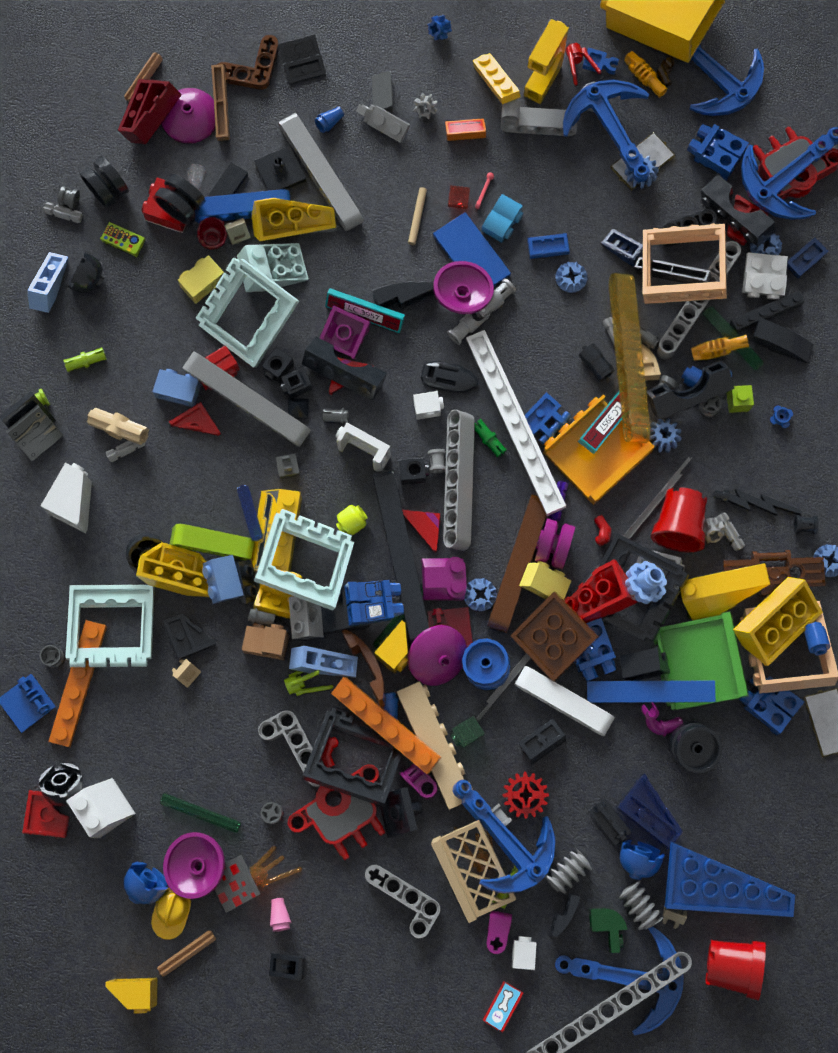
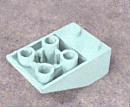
M299 243L245 245L237 255L238 260H246L280 287L308 281ZM247 276L243 281L246 292L266 291Z

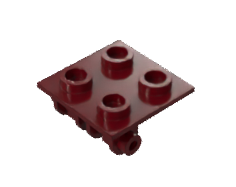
M468 607L445 610L437 608L433 609V611H427L429 628L437 625L450 626L463 636L467 647L473 643Z

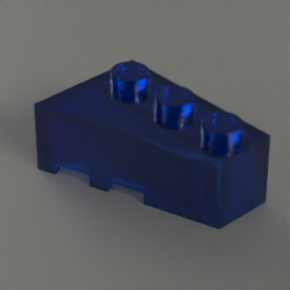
M645 773L640 775L616 806L619 812L665 849H670V843H675L683 832L660 799L657 791L649 782Z

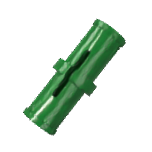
M482 419L478 420L477 424L476 422L474 423V430L482 438V443L487 445L496 457L499 458L501 453L504 454L507 449L496 438V433L491 432Z

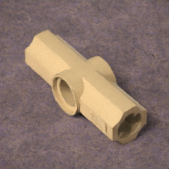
M94 408L88 414L87 423L90 426L105 431L113 438L119 440L124 438L140 445L145 443L148 438L149 429L147 427L130 421L122 414L114 413L113 415Z

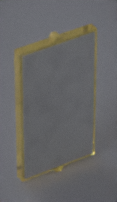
M654 132L636 146L639 153H642L643 158L650 155V161L656 160V167L658 169L675 157V154L666 146V142H663ZM620 158L610 168L617 174L619 180L623 181L632 191L634 189L633 181L627 182L628 176L624 174L625 169H627L626 164Z
M838 688L824 692L819 690L816 694L803 697L822 757L836 753L838 755Z

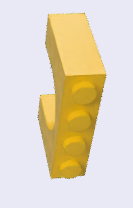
M553 19L549 21L529 57L528 68L533 70V73L525 86L524 96L539 104L542 103L562 67L569 27L561 21Z

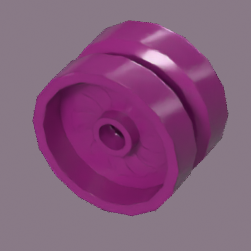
M547 518L544 529L541 530L536 546L538 550L534 562L541 561L547 563L550 553H552V567L563 570L575 526L565 523L562 525L558 535L556 534L558 522Z

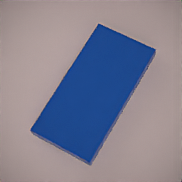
M466 212L433 233V237L452 262L467 261L479 265L490 275L494 286L511 276V272Z

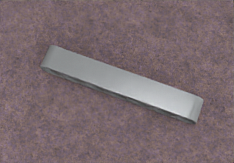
M293 113L279 121L278 125L329 207L334 208L335 216L344 230L347 232L363 223L364 220L361 213L299 116Z
M734 241L726 243V251L734 253V256L726 253L727 274L741 253L740 245ZM719 254L708 269L711 273L710 282H720V271L716 269L717 266H720ZM703 300V303L686 301L659 342L657 354L660 358L670 359L675 354L710 300ZM689 313L693 318L687 319L684 314ZM673 329H679L682 334H675ZM662 345H669L672 350L666 351Z
M193 351L182 367L185 372L296 446L300 447L310 433L311 429L200 354Z
M452 410L447 418L443 541L444 545L448 548L465 551L471 544L474 417L463 411Z

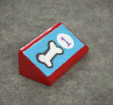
M503 981L483 1021L503 1033L523 992Z

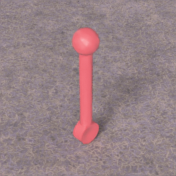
M488 173L486 176L487 180L476 203V209H479L489 183L494 178L493 173Z

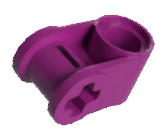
M414 763L404 772L401 771L399 773L422 798L428 800L436 796V783ZM427 783L434 787L433 792L429 795L422 792L423 785Z
M493 910L490 912L486 946L491 953L499 954L505 950L512 914ZM495 937L499 938V942L502 943V947H498L497 951L493 950L494 947L490 945V941H494Z

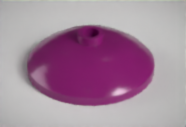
M184 88L178 90L182 95L162 121V127L168 136L178 142H200L210 136L216 128L214 100L209 94L200 89Z
M456 261L443 266L438 271L434 279L433 290L439 303L446 309L459 314H472L481 311L490 303L494 292V285L490 275L479 265L467 261Z
M437 625L424 630L416 637L408 653L410 672L418 681L425 685L437 686L449 682L463 668L462 658L464 651L467 649L465 639L456 629L446 625Z
M198 832L187 833L177 838L168 848L163 863L164 877L170 889L177 895L188 899H198L210 894L219 885L225 869L224 854L220 845L209 835ZM199 863H202L201 870L198 869Z

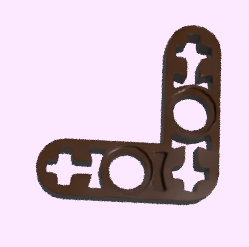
M266 35L262 38L254 68L228 62L218 63L217 65L223 64L227 71L225 72L226 83L258 90L266 89L270 84L279 50L277 38L273 35ZM272 42L273 45L270 46V53H268L267 45ZM266 58L271 63L268 66H263L260 64L261 60ZM261 71H262V72H264V73H263L264 80H262L261 82H258V79L261 78ZM240 72H245L248 76L240 80L237 78V75Z

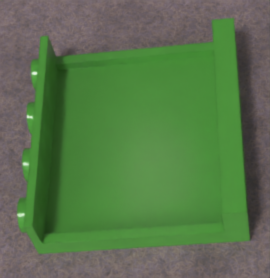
M731 612L659 627L661 629L654 643L659 645L661 653L666 652L670 669L669 674L661 675L662 681H716V702L666 703L667 707L671 706V709L675 711L749 697L737 637L733 631L734 623Z

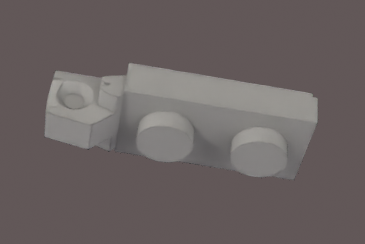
M359 104L356 112L365 116L363 121L367 122L368 125L400 143L410 127L409 123L379 106L371 105L369 108Z

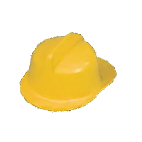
M167 888L163 896L156 902L151 924L157 936L170 940L182 933L189 915L191 900L181 897L170 888Z

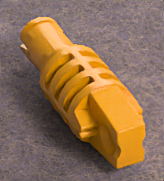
M633 51L626 55L624 61L629 66V70L635 74V77L644 86L651 88L658 98L662 97L668 88L659 81L657 73L653 71L643 58H640Z
M747 335L732 339L723 337L694 346L691 350L694 360H705L729 355L733 350L749 347Z

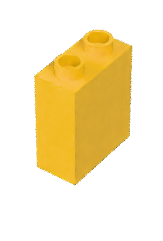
M601 0L600 8L606 11V28L689 63L724 5L725 0Z

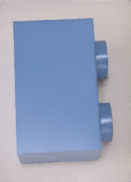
M166 369V371L159 370L153 394L155 398L193 407L196 404L201 384L199 380L190 374L183 376L172 369Z
M233 555L211 559L202 563L203 576L208 583V595L212 599L213 604L243 596Z

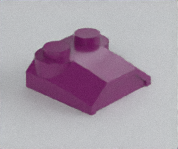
M333 306L320 339L334 345V350L355 359L364 337L369 332L371 322Z
M459 557L421 559L423 600L463 601L465 599L467 588L466 566L463 559Z

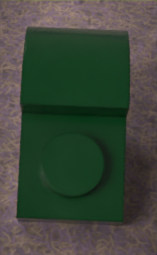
M607 908L589 909L590 931H607L609 952L620 953V948H623V936L619 934V930H627L623 917L618 912Z

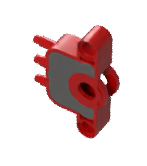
M787 127L785 131L790 141L781 145L774 136L769 137L774 150L766 155L758 145H754V154L760 161L758 167L759 176L763 181L769 180L803 154L812 144V141L804 136L798 137L791 127ZM832 148L820 160L813 162L799 175L804 182L794 179L777 196L785 200L788 196L801 198L809 194L817 181L837 170L838 149Z
M367 764L351 774L352 776L364 777V772L367 769H373L376 772L375 778L366 781L375 783L379 779L378 769L371 764ZM320 786L316 793V799L289 817L288 826L292 831L301 833L314 825L321 838L326 843L333 845L344 860L349 858V854L342 842L353 835L362 848L367 846V842L360 829L371 823L380 836L385 833L382 824L376 816L377 808L375 804L341 793V803L336 807H331L327 804L326 797L329 792L335 790ZM296 817H302L304 820V825L300 829L293 827L292 822Z

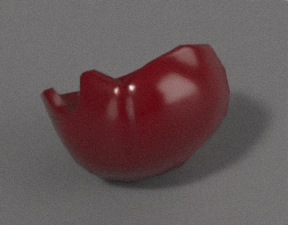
M207 217L200 222L197 229V238L201 246L208 250H216L225 244L227 232L223 221L216 217Z

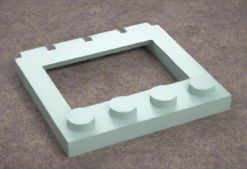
M233 258L226 269L230 275L223 273L216 284V288L220 292L213 289L205 302L210 308L208 309L203 306L196 319L200 321L199 326L223 345H226L227 348L253 368H257L299 301L246 260ZM246 276L277 299L247 347L216 324Z
M281 509L280 514L276 513L254 581L334 610L354 542L350 541L352 535L339 530L336 535H333L334 528L318 523L315 528V521L300 515L296 521L294 520L295 513ZM282 531L339 553L329 587L317 585L315 581L307 578L305 580L288 571L277 570L275 566L271 565Z
M70 585L66 659L70 660V667H86V660H89V667H107V660H110V667H128V660H131L132 667H147V659H152L155 587L150 585ZM142 607L140 647L78 648L81 608Z

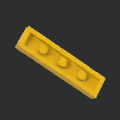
M490 53L472 60L474 68L502 104L520 98L518 88Z

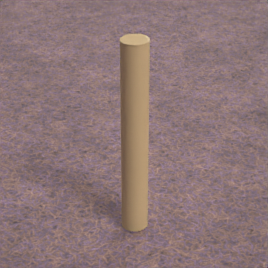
M419 188L408 240L410 245H416L427 193L426 188Z

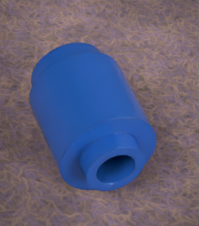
M692 366L691 369L687 367L681 377L684 379L683 384L690 388L695 386L701 377L702 370L695 366Z
M813 622L805 626L804 635L809 652L815 655L827 653L831 646L826 629L822 626V623Z

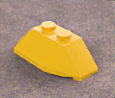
M162 542L140 556L136 576L147 585L186 596L209 597L208 583L202 572V563L207 561L200 553Z

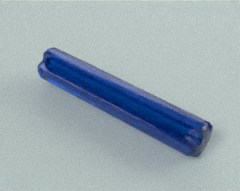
M240 485L237 488V493L251 540L260 541L263 538V533L248 485Z

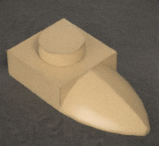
M641 344L637 350V362L635 365L640 381L660 380L661 373L655 355L645 345Z

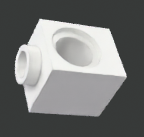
M438 391L413 395L417 420L441 416V409H444L443 398L438 397Z
M519 936L518 940H513L512 968L535 970L536 942L531 941L532 937Z

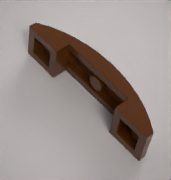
M346 629L343 630L344 640L352 655L354 656L361 652L375 678L374 681L370 682L371 690L380 707H384L386 701L385 685L375 656L359 637Z

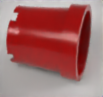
M674 488L668 489L659 520L655 523L651 533L652 541L661 547L679 552L703 550L706 537L704 521L707 497L703 499L702 493L689 488H679V491H673Z
M711 940L707 958L708 973H706L705 985L746 994L747 998L759 1001L765 967V942L752 941L751 944Z

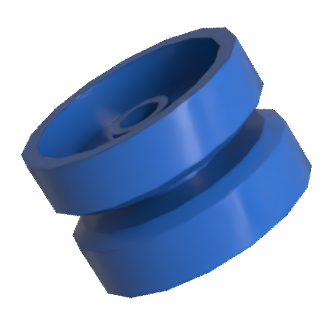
M488 638L478 639L471 643L464 651L462 658L463 669L468 680L475 687L483 690H492L503 685L508 679L511 670L508 654L497 641Z

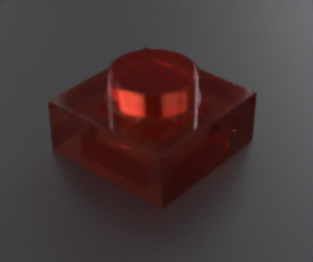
M450 185L448 207L468 209L470 188Z

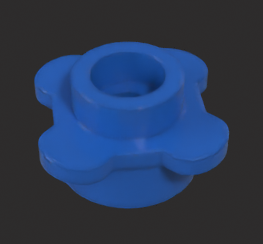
M775 406L770 422L781 425L782 428L789 427V420L793 416L792 410Z

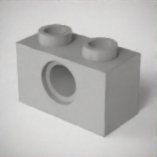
M295 596L289 597L292 639L310 640L324 637L321 606Z

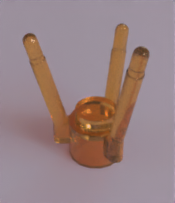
M487 831V837L493 848L492 836ZM478 833L475 834L476 842L480 838ZM464 841L463 848L465 852L473 856L467 843ZM479 847V853L476 854V858L488 861L489 852L487 853V851ZM474 861L472 867H476L477 872H482L486 865Z
M272 846L256 864L250 867V873L256 886L263 888L272 882L302 871V868L298 867L266 879L269 877L267 871L284 860V856H280L265 868L261 866L276 849V846Z

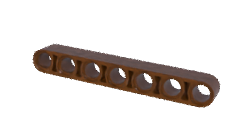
M531 494L487 625L489 628L504 633L508 631L522 589L519 586L528 563L531 562L546 518L544 508L536 495Z

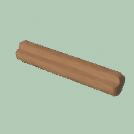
M153 53L124 95L126 101L130 102L139 79L150 80L162 62V57L159 54Z
M211 930L207 931L157 967L159 973L162 976H166L214 942L216 937Z

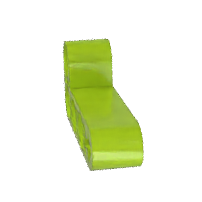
M176 524L172 528L169 544L187 550L223 557L233 555L234 559L245 561L252 559L255 540L205 528Z

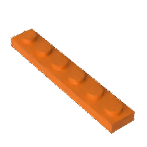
M85 620L78 648H101L107 626ZM86 660V667H71L48 742L71 747L95 668L89 667V660Z
M343 677L331 694L426 774H429L442 758L348 678Z

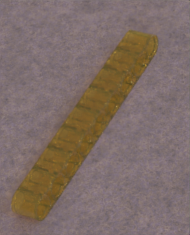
M612 273L609 278V295L624 439L626 442L647 443L650 439V422L634 276L630 274Z

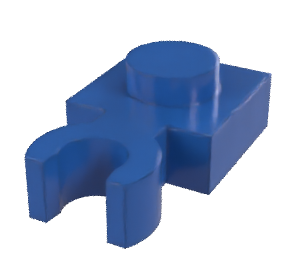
M588 48L587 53L601 71L605 69L607 73L615 74L616 68L610 65H618L619 59L615 57L608 59L606 58V52ZM585 58L582 68L597 72Z

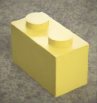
M208 255L206 258L199 259L191 270L183 272L178 282L184 292L196 304L216 288V284L224 272Z
M538 561L537 563H528L519 586L545 600L553 592H557L564 600L571 580L567 579L563 572L551 570L548 564Z

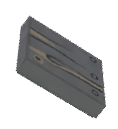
M38 405L6 430V433L31 461L35 460L64 436Z

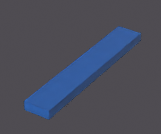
M587 681V701L590 703L716 702V681Z

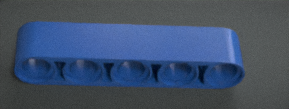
M280 189L205 197L206 202L199 211L194 210L195 221L200 223L207 217H216L221 221L242 218L251 219L254 201L269 198L291 201L290 192Z

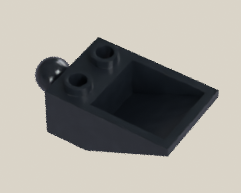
M344 586L341 587L334 610L321 606L323 635L342 632L345 629L353 631L370 628L369 623L349 626L347 607L350 604L346 605Z

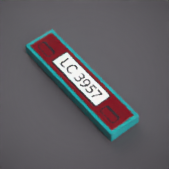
M331 288L328 290L325 307L332 309L333 306H336L368 320L372 324L397 333L401 332L404 314Z
M623 385L578 442L594 454L639 397Z

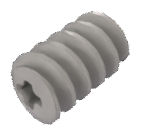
M577 848L578 854L572 851L569 853L571 860L566 857L563 858L565 865L556 864L558 871L550 870L552 877L548 875L544 877L557 893L560 891L566 894L564 886L567 885L572 888V879L579 882L578 873L586 876L584 868L592 870L589 861Z
M639 880L625 888L619 899H627L623 906L632 907L628 914L637 915L633 922L641 921L638 930H643L656 925L664 918H656L660 912L659 910L652 911L655 904L654 902L647 903L650 896L642 895L645 891L644 887L637 888L641 882Z

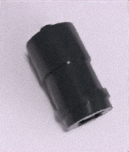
M595 343L582 347L583 351L579 354V357L592 370L600 382L607 379L615 371L612 364H609Z

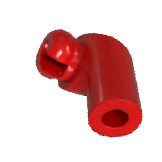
M600 515L594 519V522L600 529L599 536L595 537V542L599 546H603L610 541L612 530L603 515Z
M336 737L328 738L321 757L324 766L328 768L335 766L331 753L339 745Z

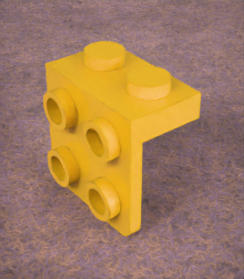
M291 572V573L295 574L296 577H299V578H301V579L303 578L301 575H299V574H297V573H295V572ZM260 584L253 609L257 608L258 611L290 619L289 597L293 596Z

